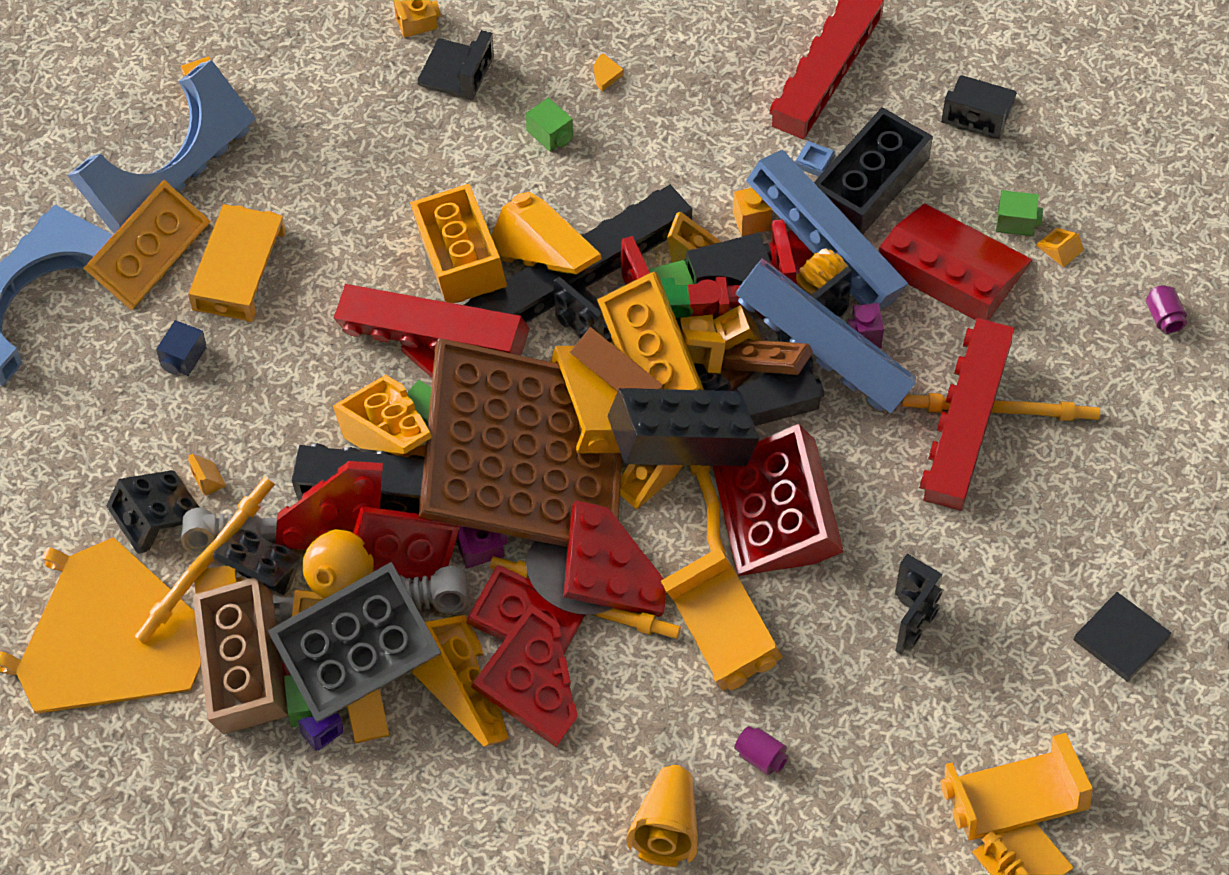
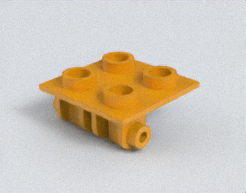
M1037 824L998 834L991 831L983 837L982 841L984 843L972 851V854L990 875H1065L1074 868Z

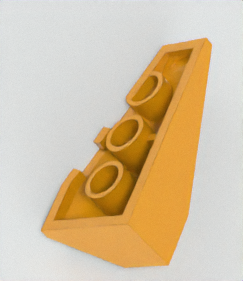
M529 191L516 195L511 202L502 207L491 235L500 259L505 262L511 263L515 259H521L527 266H534L537 262L546 264L549 270L578 274L602 260L601 254L548 203Z
M387 375L333 405L343 438L361 449L406 454L432 438L424 420L415 409L412 399L409 398L404 385Z
M460 615L425 622L442 654L413 669L412 673L484 747L509 739L500 708L471 688L472 683L481 672L476 657L484 653L471 625L466 623L467 617Z

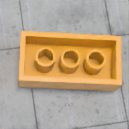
M470 184L410 202L419 235L445 302H463L466 299L507 287L499 254Z

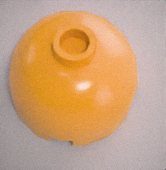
M335 529L322 534L310 544L303 557V575L314 593L327 598L373 573L374 560L372 555H368L363 547L365 543L360 537L350 531Z

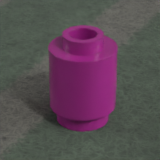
M1166 285L1153 288L1145 302L1157 328L1162 329L1164 334H1171L1182 330L1187 324V313L1175 288Z
M751 726L746 727L739 735L734 749L739 752L740 758L766 775H770L773 771L779 773L789 757L785 754L787 746L759 727L756 729Z

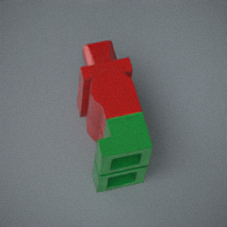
M716 277V281L706 279L697 284L675 285L674 278H661V283L679 329L680 318L712 315L713 319L741 305L738 302L740 297L736 295L740 285L727 286L726 277Z

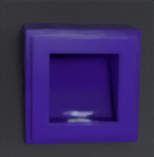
M338 713L318 723L314 717L303 718L298 721L301 735L315 751L321 750L344 731L342 719Z

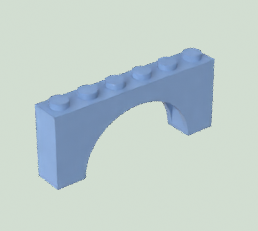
M212 60L200 63L178 81L188 101L189 127L182 147L168 164L150 174H136L114 166L102 154H97L87 158L67 175L114 234L163 180L180 192L186 186L184 181L191 175L195 177L202 173L208 167L206 162L210 158H218L229 149L227 144L233 138L238 140L250 131L248 125L256 118Z
M55 204L47 213L39 218L38 223L28 235L20 239L18 246L11 254L0 262V386L2 387L22 365L17 347L8 342L2 335L3 318L13 298L27 284L49 272L68 268L83 269L113 236L109 232Z

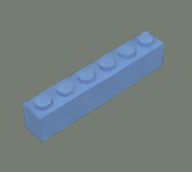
M782 149L759 160L746 182L781 219H784L785 224L813 254L827 249L832 250L844 259V262L853 271L850 294L861 305L879 303L880 310L895 302L908 285L906 280Z
M761 258L738 288L736 295L740 297L738 302L751 312H754L756 309L766 317L764 322L777 332H780L782 329L791 336V343L810 344L813 354L817 356L815 360L822 368L829 372L834 369L843 376L841 381L848 388L855 392L860 389L869 396L867 401L877 410L883 411L886 409L889 413H892L915 385L916 376L763 258Z

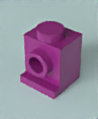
M879 303L853 306L852 318L847 319V324L881 349L884 326Z
M460 526L456 542L466 569L490 562L493 556L504 558V545L508 544L507 535Z

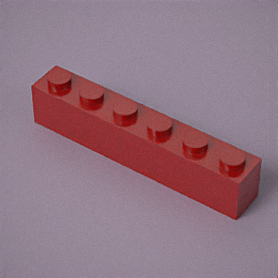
M884 0L838 1L836 12L833 17H827L820 37H814L807 57L802 56L796 74L793 78L789 77L783 88V94L780 98L776 97L772 102L769 114L772 115L771 127L803 140L806 138L881 20Z
M351 284L344 285L333 317L347 335L353 337H360L361 334L370 335L373 339L387 343L391 339L400 341L401 344L407 347L418 348L419 345L429 347L433 351H435L438 338L521 356L530 330L526 322L519 315Z
M977 318L974 329L967 328L963 347L968 349L965 357H958L954 375L959 376L957 385L950 384L946 403L951 405L948 413H941L937 431L942 432L939 442L933 440L928 460H932L933 464L930 471L924 469L919 489L925 490L923 501L962 511L1011 348L1014 327Z

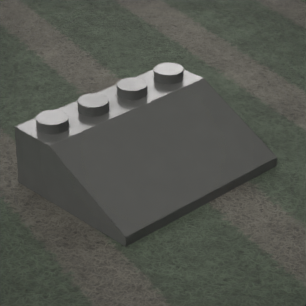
M392 562L268 630L317 723L442 654Z

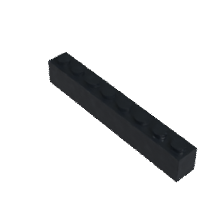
M671 184L661 190H655L646 199L637 204L629 205L615 217L602 221L596 228L585 234H580L601 254L602 260L578 274L549 270L547 265L536 262L534 266L526 265L519 273L506 279L507 287L473 297L464 306L519 315L527 323L555 307L554 280L556 278H562L576 291L582 286L587 288L621 268V241L623 238L633 236L641 255L667 240L676 213L682 212L692 220L693 208Z

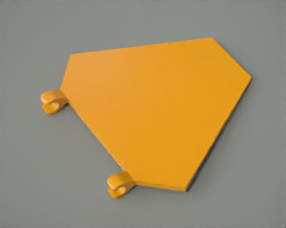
M114 537L71 556L50 547L45 550L42 556L45 561V567L62 571L22 659L20 660L11 654L0 651V672L17 675L35 714L191 691L201 667L195 611L180 599L172 609L173 615L166 624L161 623L146 644H144L135 637V634L150 617L149 611L156 602L161 603L171 590Z

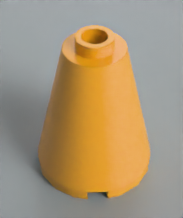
M680 765L667 766L659 771L628 829L626 837L627 846L630 851L633 846L639 852L638 858L642 861L654 865L678 867L679 861L688 859L687 863H689L697 855L699 844L694 781L692 774Z

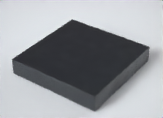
M1116 592L1075 634L1073 640L1128 682L1170 638L1171 632L1119 592Z

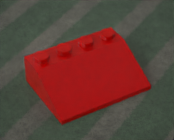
M926 203L922 204L898 223L879 246L878 250L906 280L908 285L974 320L980 318L988 321L1033 260Z
M800 424L758 441L747 466H713L738 576L814 565L844 552L816 440Z

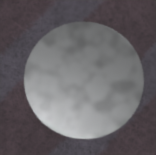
M535 541L531 545L526 559L527 574L536 591L549 603L565 611L577 614H598L613 609L611 607L564 598L568 547Z

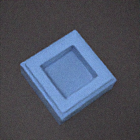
M807 141L795 163L803 171L819 177L833 161L835 151Z

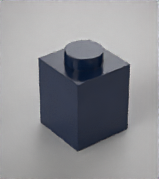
M174 320L156 348L161 367L173 375L179 372L189 376L207 348L204 332Z

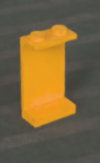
M222 205L188 293L193 311L253 322L256 314L254 297L277 236L284 237L286 233L283 215L271 211L263 212L247 209L240 205Z
M555 346L550 362L560 366L582 428V433L576 446L577 453H621L607 417L617 390L570 353L574 346Z
M720 547L661 580L666 592L675 602L713 672V679L722 691L726 689L735 690L743 686L747 678L757 672L769 671L775 667L778 660L783 658L733 566Z
M1067 733L1053 736L1051 753L958 776L951 762L945 765V779H941L943 795L946 800L951 799L954 806L953 816L958 829H964L968 841L983 838L991 831L998 834L1089 810L1093 788Z

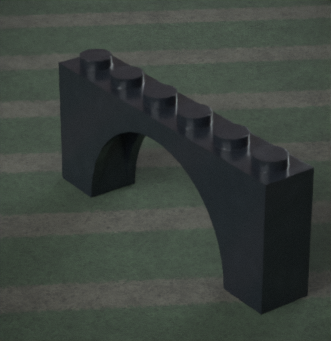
M755 233L689 250L686 253L685 263L694 284L706 279L716 281V277H726L727 286L741 285L761 258L771 265L772 253L769 244H763L760 233ZM782 329L780 332L775 331L778 342H790L791 336ZM810 356L798 375L765 372L753 382L737 388L736 391L741 392L754 426L819 409L821 398L824 397V389L819 378L815 379L813 375L814 365L812 356Z

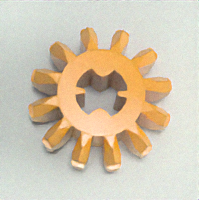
M823 249L819 253H814L813 257L807 260L806 264L800 268V273L796 275L797 285L809 295H812L848 267V265L837 253L835 254L832 250Z

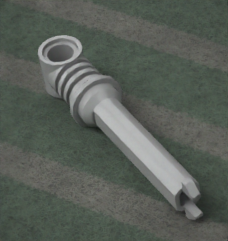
M194 508L187 511L183 516L181 543L183 548L192 554H202L227 525L233 514H228V518H224V514H220L219 518H216V514L205 508ZM256 514L253 518L249 517L241 528L254 531L267 541H276L277 518H261Z
M446 566L437 570L434 575H431V580H428L427 576H423L422 581H420L419 577H414V582L411 581V578L399 575L418 611H423V606H425L426 610H431V605H434V608L441 613L456 614L467 606V576L460 568ZM278 596L273 599L274 608H279L280 614H275L276 625L292 617L294 597L282 598V596Z

